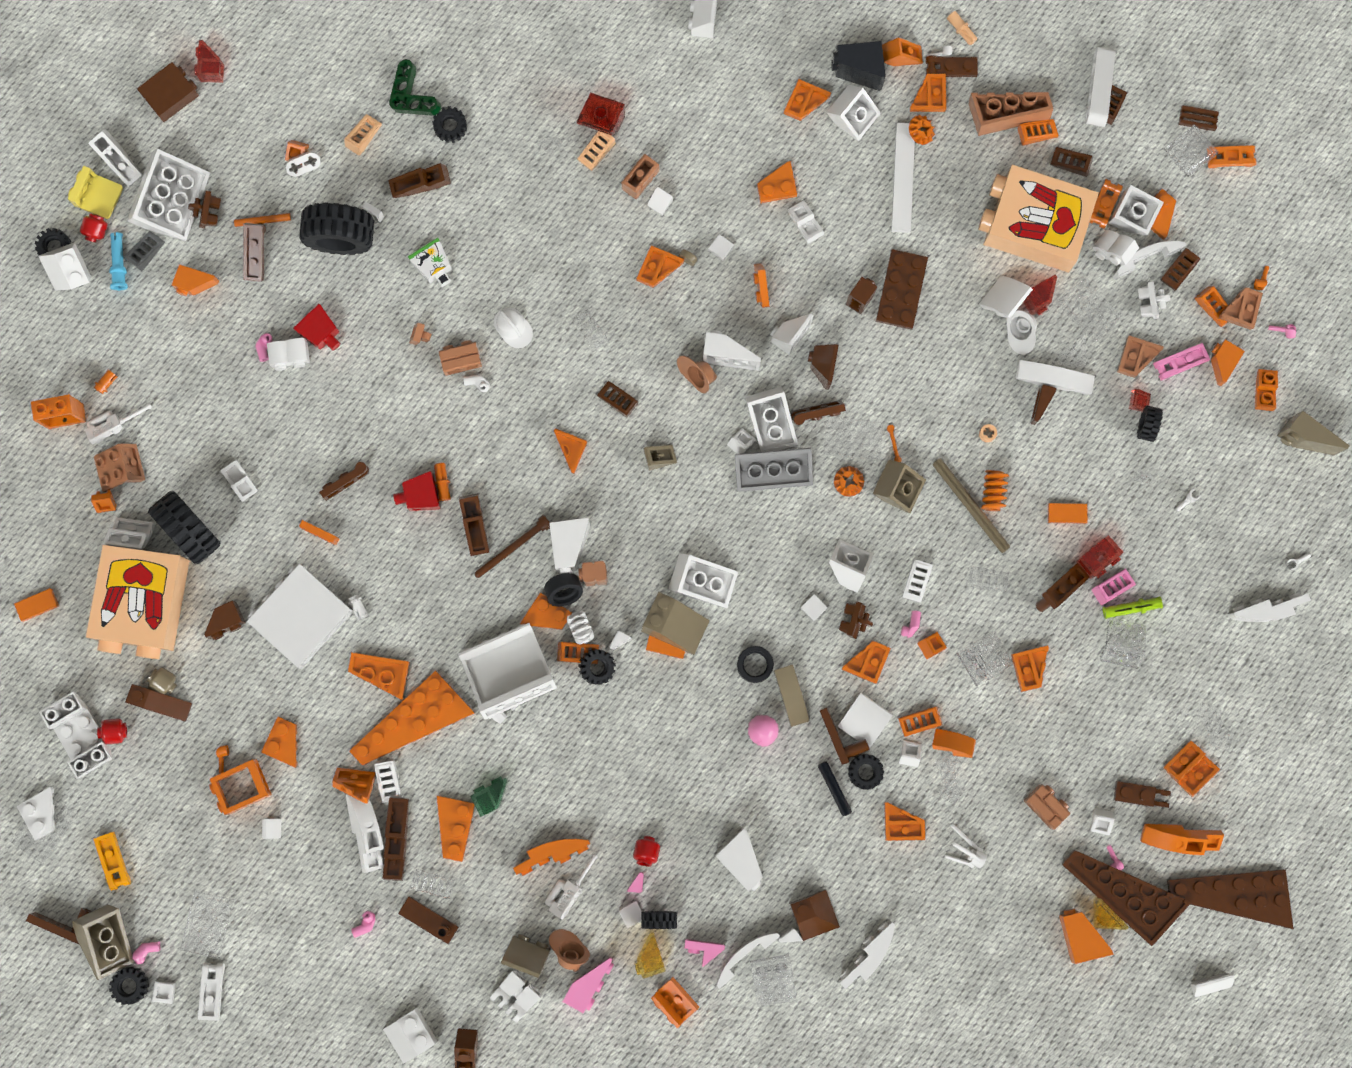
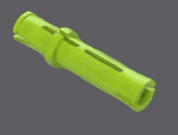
M1160 596L1145 600L1140 598L1134 602L1102 607L1104 618L1107 619L1138 612L1144 614L1149 610L1162 609L1163 603Z

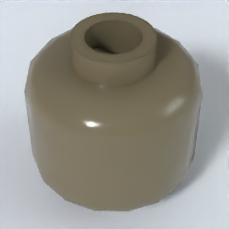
M163 667L158 670L155 668L147 679L150 690L165 695L167 693L171 694L177 686L174 683L176 676Z

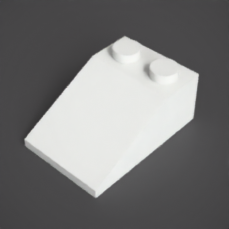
M712 330L711 332H706L703 361L713 365L759 371L760 357L720 331Z
M782 387L745 397L761 452L779 451L798 445Z
M679 553L668 590L727 608L738 571L692 555Z

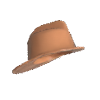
M680 356L677 359V366L681 374L699 392L707 393L709 385L717 379V375L711 366L705 361L694 362L686 356Z
M559 929L551 933L549 945L556 953L558 963L565 969L577 972L580 966L589 960V950L570 931Z

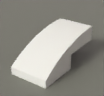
M805 201L788 209L791 218L808 244L824 235V231L815 220L813 212Z
M238 460L233 461L220 470L242 502L258 492Z

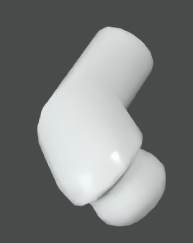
M482 375L463 377L465 386L475 385L481 392H487L490 388L489 381Z

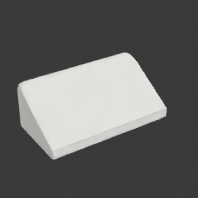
M1225 972L1193 981L1190 984L1194 996L1198 997L1232 987L1235 977L1233 974Z

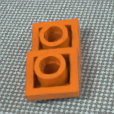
M1258 369L1255 391L1256 410L1274 411L1276 409L1278 371Z
M936 729L932 747L935 750L951 751L953 756L973 758L976 739L960 733Z

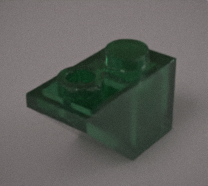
M500 776L491 781L492 785L486 788L482 785L473 790L474 794L470 797L480 817L500 808L509 783L507 778L502 779Z

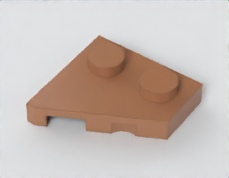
M1247 287L1243 288L1219 315L1218 319L1249 330L1254 329L1263 293Z
M1128 336L1117 372L1135 378L1163 350L1164 346Z

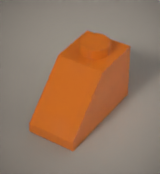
M899 37L882 44L884 63L888 65L923 64L920 45Z
M179 264L172 286L176 289V293L187 296L190 294L194 296L217 285L219 280L214 275Z
M1226 339L1220 344L1217 343L1211 351L1213 353L1211 363L1217 385L1219 386L1227 382L1245 352Z

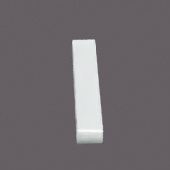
M1096 47L1093 57L1085 124L1105 127L1107 123L1116 50Z

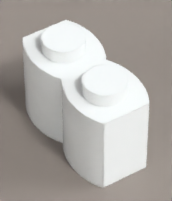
M1105 230L1093 245L1095 255L1099 259L1110 260L1115 265H1126L1139 249L1133 238L1120 235L1111 230Z
M305 338L267 343L269 365L277 371L286 370L287 366L294 365L295 368L305 367V364L310 363L308 343Z

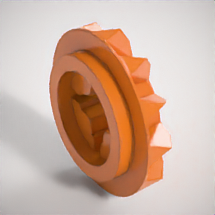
M915 116L909 123V133L912 139L920 145H926L933 141L932 137L935 135L933 132L935 127L931 125L932 120H928L926 116ZM921 127L925 128V132L918 129Z
M851 466L841 468L834 477L836 490L841 495L847 497L860 493L865 482L863 473ZM853 474L852 481L854 485L850 484L845 488L846 480L844 478H849Z

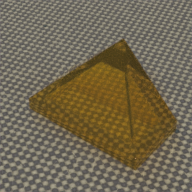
M1096 897L1093 900L1095 928L1127 930L1129 928L1101 898Z

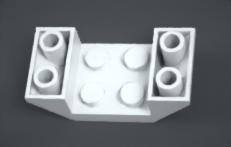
M74 691L39 711L48 729H54L71 759L67 763L76 779H80L113 759L110 745H106L102 739H98L97 727L100 726L91 710Z

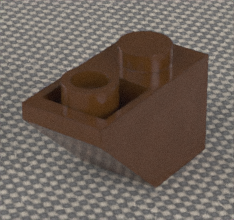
M232 600L214 609L204 634L206 638L213 639V641L224 637L223 633L227 631L235 632L242 628L241 625L246 622L237 602Z
M458 1028L454 1047L455 1068H476L478 1030Z

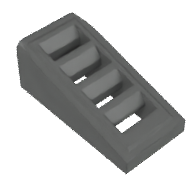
M149 231L124 258L143 271L164 245L165 241ZM151 238L155 242H157V244L153 245L148 240ZM147 244L152 249L149 251L144 247V245ZM140 250H142V251H144V252L147 253V254H146L145 256H143V255H142L141 253H139V252H140ZM136 255L141 258L140 261L135 259Z

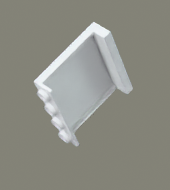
M299 564L298 566H293L288 572L289 576L285 580H281L275 586L276 590L262 600L263 604L260 608L254 609L249 614L247 622L296 667L302 669L354 611L306 570L304 566Z
M530 623L521 624L516 629L503 632L493 639L485 640L475 647L466 648L458 654L476 697L479 711L485 720L557 688Z

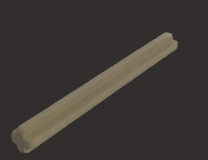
M941 458L933 463V467L1001 553L1008 550L1010 545Z

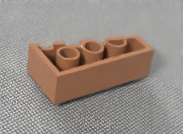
M1013 92L1006 94L987 93L986 95L971 93L968 103L978 136L1019 127L1023 123L1049 120L1054 109L1048 92H1024L1023 94H1013Z

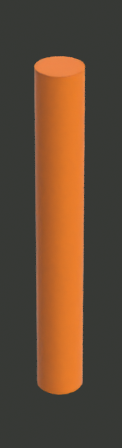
M285 213L234 219V226L240 227L244 223L265 224L291 221V214Z

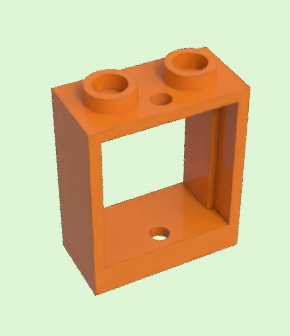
M69 394L31 401L33 420L47 429L86 422L84 404Z
M252 759L210 778V790L213 795L216 794L218 799L217 807L224 815H230L272 796L257 759ZM248 768L259 794L229 807L219 781Z

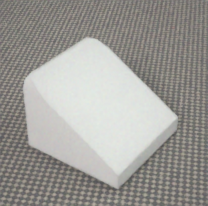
M657 187L647 206L663 216L672 203L673 196Z
M741 428L727 445L737 454H743L756 439Z
M617 631L609 647L613 651L632 638Z
M903 740L899 764L918 767L921 760L922 744Z
M1094 808L1090 831L1110 835L1115 820L1114 813Z
M281 819L262 820L263 839L281 838Z
M637 901L619 910L627 929L641 921L642 911Z
M794 927L788 929L778 938L780 943L803 941Z

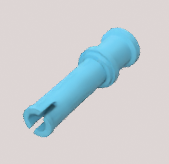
M116 232V236H114V233H111L112 267L109 269V273L112 275V284H110V289L116 291L126 290L128 285L125 282L127 269L124 267L123 234Z

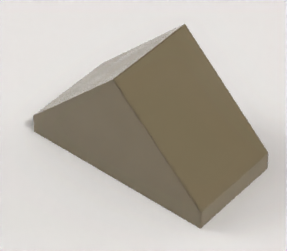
M672 445L643 448L649 471L677 463Z

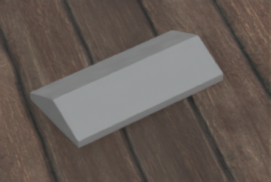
M811 448L735 454L737 492L812 486Z

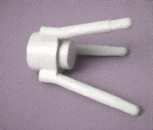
M951 824V827L974 849L969 851L953 842L952 845L967 854V860L947 854L945 858L965 864L971 868L976 866L980 869L984 865L987 855L982 853L983 849L971 841L959 828Z

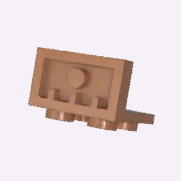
M117 444L94 456L103 492H107V490H111L126 482H142L145 480L137 444Z

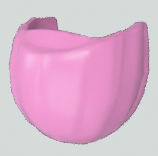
M757 715L748 723V735L753 743L758 746H769L778 737V724L768 715Z

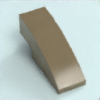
M793 664L774 670L773 672L790 726L793 727L809 722Z

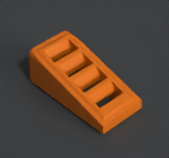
M1054 119L1023 123L1017 128L1022 146L1058 138L1059 136ZM1047 125H1050L1052 133L1050 134L1048 132ZM1042 126H1043V129H1044V132H1045V134H1043V135H1042V132H1041V129H1040V127H1042ZM1034 128L1037 129L1038 135H1036V136H1035ZM1027 130H1030L1031 136H1028Z
M1214 286L1206 287L1194 299L1220 327H1223L1227 321L1218 318L1228 304ZM1215 300L1216 303L1213 306H1211L1210 303ZM1221 306V309L1216 312L1215 309Z
M558 642L557 661L581 663L579 661L581 647L584 648V653H588L589 648L599 650V645ZM565 646L568 647L567 658H564ZM573 647H576L575 658H572ZM598 659L594 660L591 664H598Z
M937 706L898 718L904 737L943 725ZM930 712H932L935 720V723L933 724L929 716ZM921 715H925L928 725L924 726ZM914 717H917L920 728H916ZM908 719L910 720L913 729L911 731H909L906 723V720Z

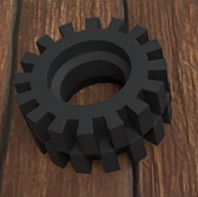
M448 106V109L442 107V111L437 116H433L434 121H432L436 136L441 141L445 140L446 143H449V141L455 143L456 139L460 141V137H464L465 131L467 132L465 116L456 107L453 109L451 106ZM454 119L457 122V126L454 130L447 131L443 128L444 121Z
M47 228L46 233L44 231L40 232L42 234L41 237L37 235L36 238L39 241H35L37 246L35 250L38 252V255L49 252L47 246L52 240H58L60 247L69 245L72 241L60 229L52 228L51 230Z
M1145 406L1139 420L1138 439L1150 442L1156 440L1162 424L1163 409Z
M595 649L589 650L588 653L583 654V658H580L581 664H578L580 668L579 673L582 674V678L586 682L602 685L613 678L612 674L616 671L614 670L616 663H613L614 658L610 656V653ZM596 659L601 660L604 664L603 671L598 675L593 674L590 669L591 663Z
M859 755L850 762L848 767V777L851 783L863 790L875 788L884 778L883 764L873 755ZM863 764H868L873 768V776L868 780L862 779L858 773L860 766Z
M641 912V928L676 929L677 912Z
M125 968L116 972V975H113V980L109 983L111 985L109 992L113 993L111 997L112 999L116 998L115 1002H121V1005H131L142 1000L144 995L147 994V988L149 987V984H147L148 977H145V973L140 972L139 968ZM127 978L133 979L136 983V990L132 994H127L122 989V984Z

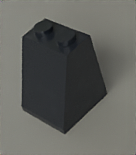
M882 41L837 45L836 51L833 52V60H831V70L835 71L837 78L881 91L886 77Z

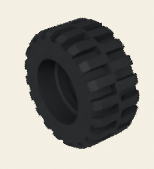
M328 202L310 204L302 210L299 238L306 247L324 253L340 255L363 254V252H368L372 247L374 219L366 210L347 204Z
M169 491L149 508L148 513L194 564H200L220 547L221 542L175 491Z

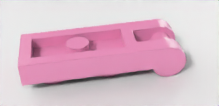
M1203 343L1159 360L1153 363L1155 369H1158L1160 381H1163L1210 361V358ZM1169 364L1171 370L1167 371L1164 365Z

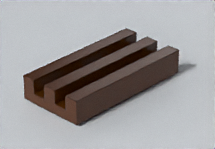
M1182 105L1178 125L1216 131L1219 111ZM1184 118H1189V119H1194V120H1198V121L1211 122L1212 125H1211V124L1200 123V122H1194V121L1183 120V119H1184Z

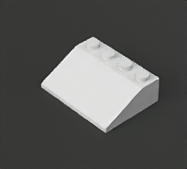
M156 149L151 153L127 221L144 229L186 241L194 217H192L193 211L188 209V204L194 203L195 198H202L211 172Z

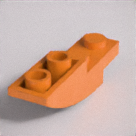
M1144 824L1140 841L1167 851L1204 855L1205 851H1220L1224 834L1222 830H1186L1182 825Z
M562 839L542 844L527 851L530 859L513 869L516 875L521 873L524 876L533 871L532 866L536 864L542 866L550 862V856H552L555 863L560 861L562 864L571 859L570 855L577 851L579 855L588 850L587 845L590 844V841L587 839Z

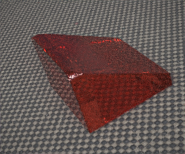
M1134 388L1131 392L1129 409L1143 412L1145 406H1149L1151 394Z

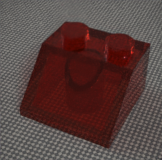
M590 92L577 119V124L613 135L619 131L625 118V104Z

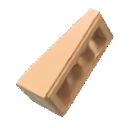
M366 114L345 137V147L360 156L380 129L382 123ZM366 122L373 126V128L371 129L370 127L366 126Z
M601 128L577 160L592 171L615 145V139ZM603 138V139H604L605 141H607L608 143L605 144V143H604L603 141H601L600 139ZM598 144V145H600L603 149L600 150V149H599L598 147H596L595 145ZM591 149L598 154V156H595L592 152H590ZM588 155L594 160L593 163L585 158V156Z

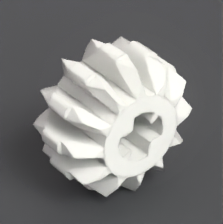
M576 611L567 616V622L577 644H585L594 639L593 631L584 611Z

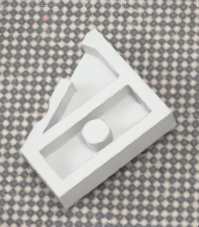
M53 787L47 788L17 806L35 841L55 831Z

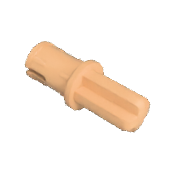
M956 11L947 17V20L957 30L956 33L960 34L969 45L977 41V37L968 27L969 24L965 23Z

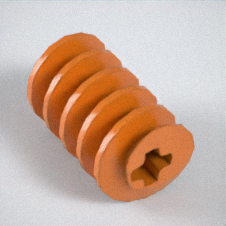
M986 470L985 472L988 474L984 476V479L988 482L983 484L987 488L983 491V495L987 497L982 499L985 505H982L981 509L998 512L1001 511L1000 508L1006 507V504L1001 503V501L1007 499L1002 493L1008 492V490L1002 488V486L1008 484L1003 478L1009 477V475L1002 471Z

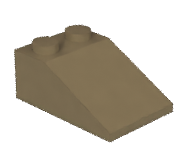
M1304 411L1291 417L1277 435L1281 438V442L1287 446L1333 456L1350 447V445Z
M658 592L641 632L694 655L710 620L678 600Z
M107 904L72 921L77 941L97 980L134 963L119 908Z
M518 934V937L513 936L500 964L539 978L551 949L547 948L548 944L537 941L535 944L529 941V937Z

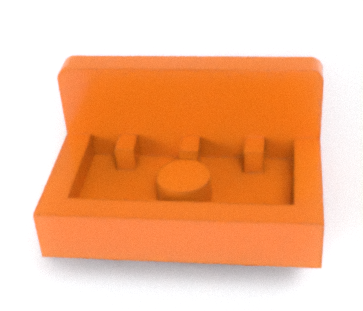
M674 977L660 987L651 997L655 1006L661 1009L667 1016L668 1021L674 1024L676 1028L680 1027L699 1008L698 1004Z

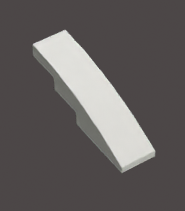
M1018 360L1016 379L1039 386L1044 384L1063 391H1075L1085 395L1092 394L1095 376L1024 360Z

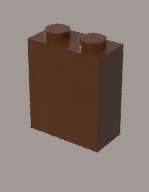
M173 62L137 88L163 122L167 121L199 96L196 92L198 87L191 79L188 81L184 77L187 74L180 65L176 67Z

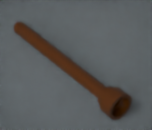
M543 514L538 518L534 527L474 573L475 577H482L541 530L542 532L549 530L550 522Z

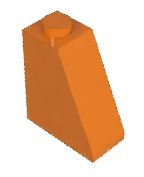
M1073 908L1064 910V914L1059 915L1071 963L1078 964L1114 955L1112 949L1082 912L1076 911Z

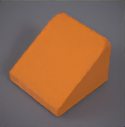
M294 140L287 143L285 160L288 161L293 157L306 153L309 144Z
M938 632L917 643L926 659L947 648Z

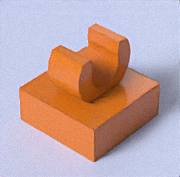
M110 489L107 490V493L101 494L100 491H97L96 495H91V502L97 513L116 510V503Z

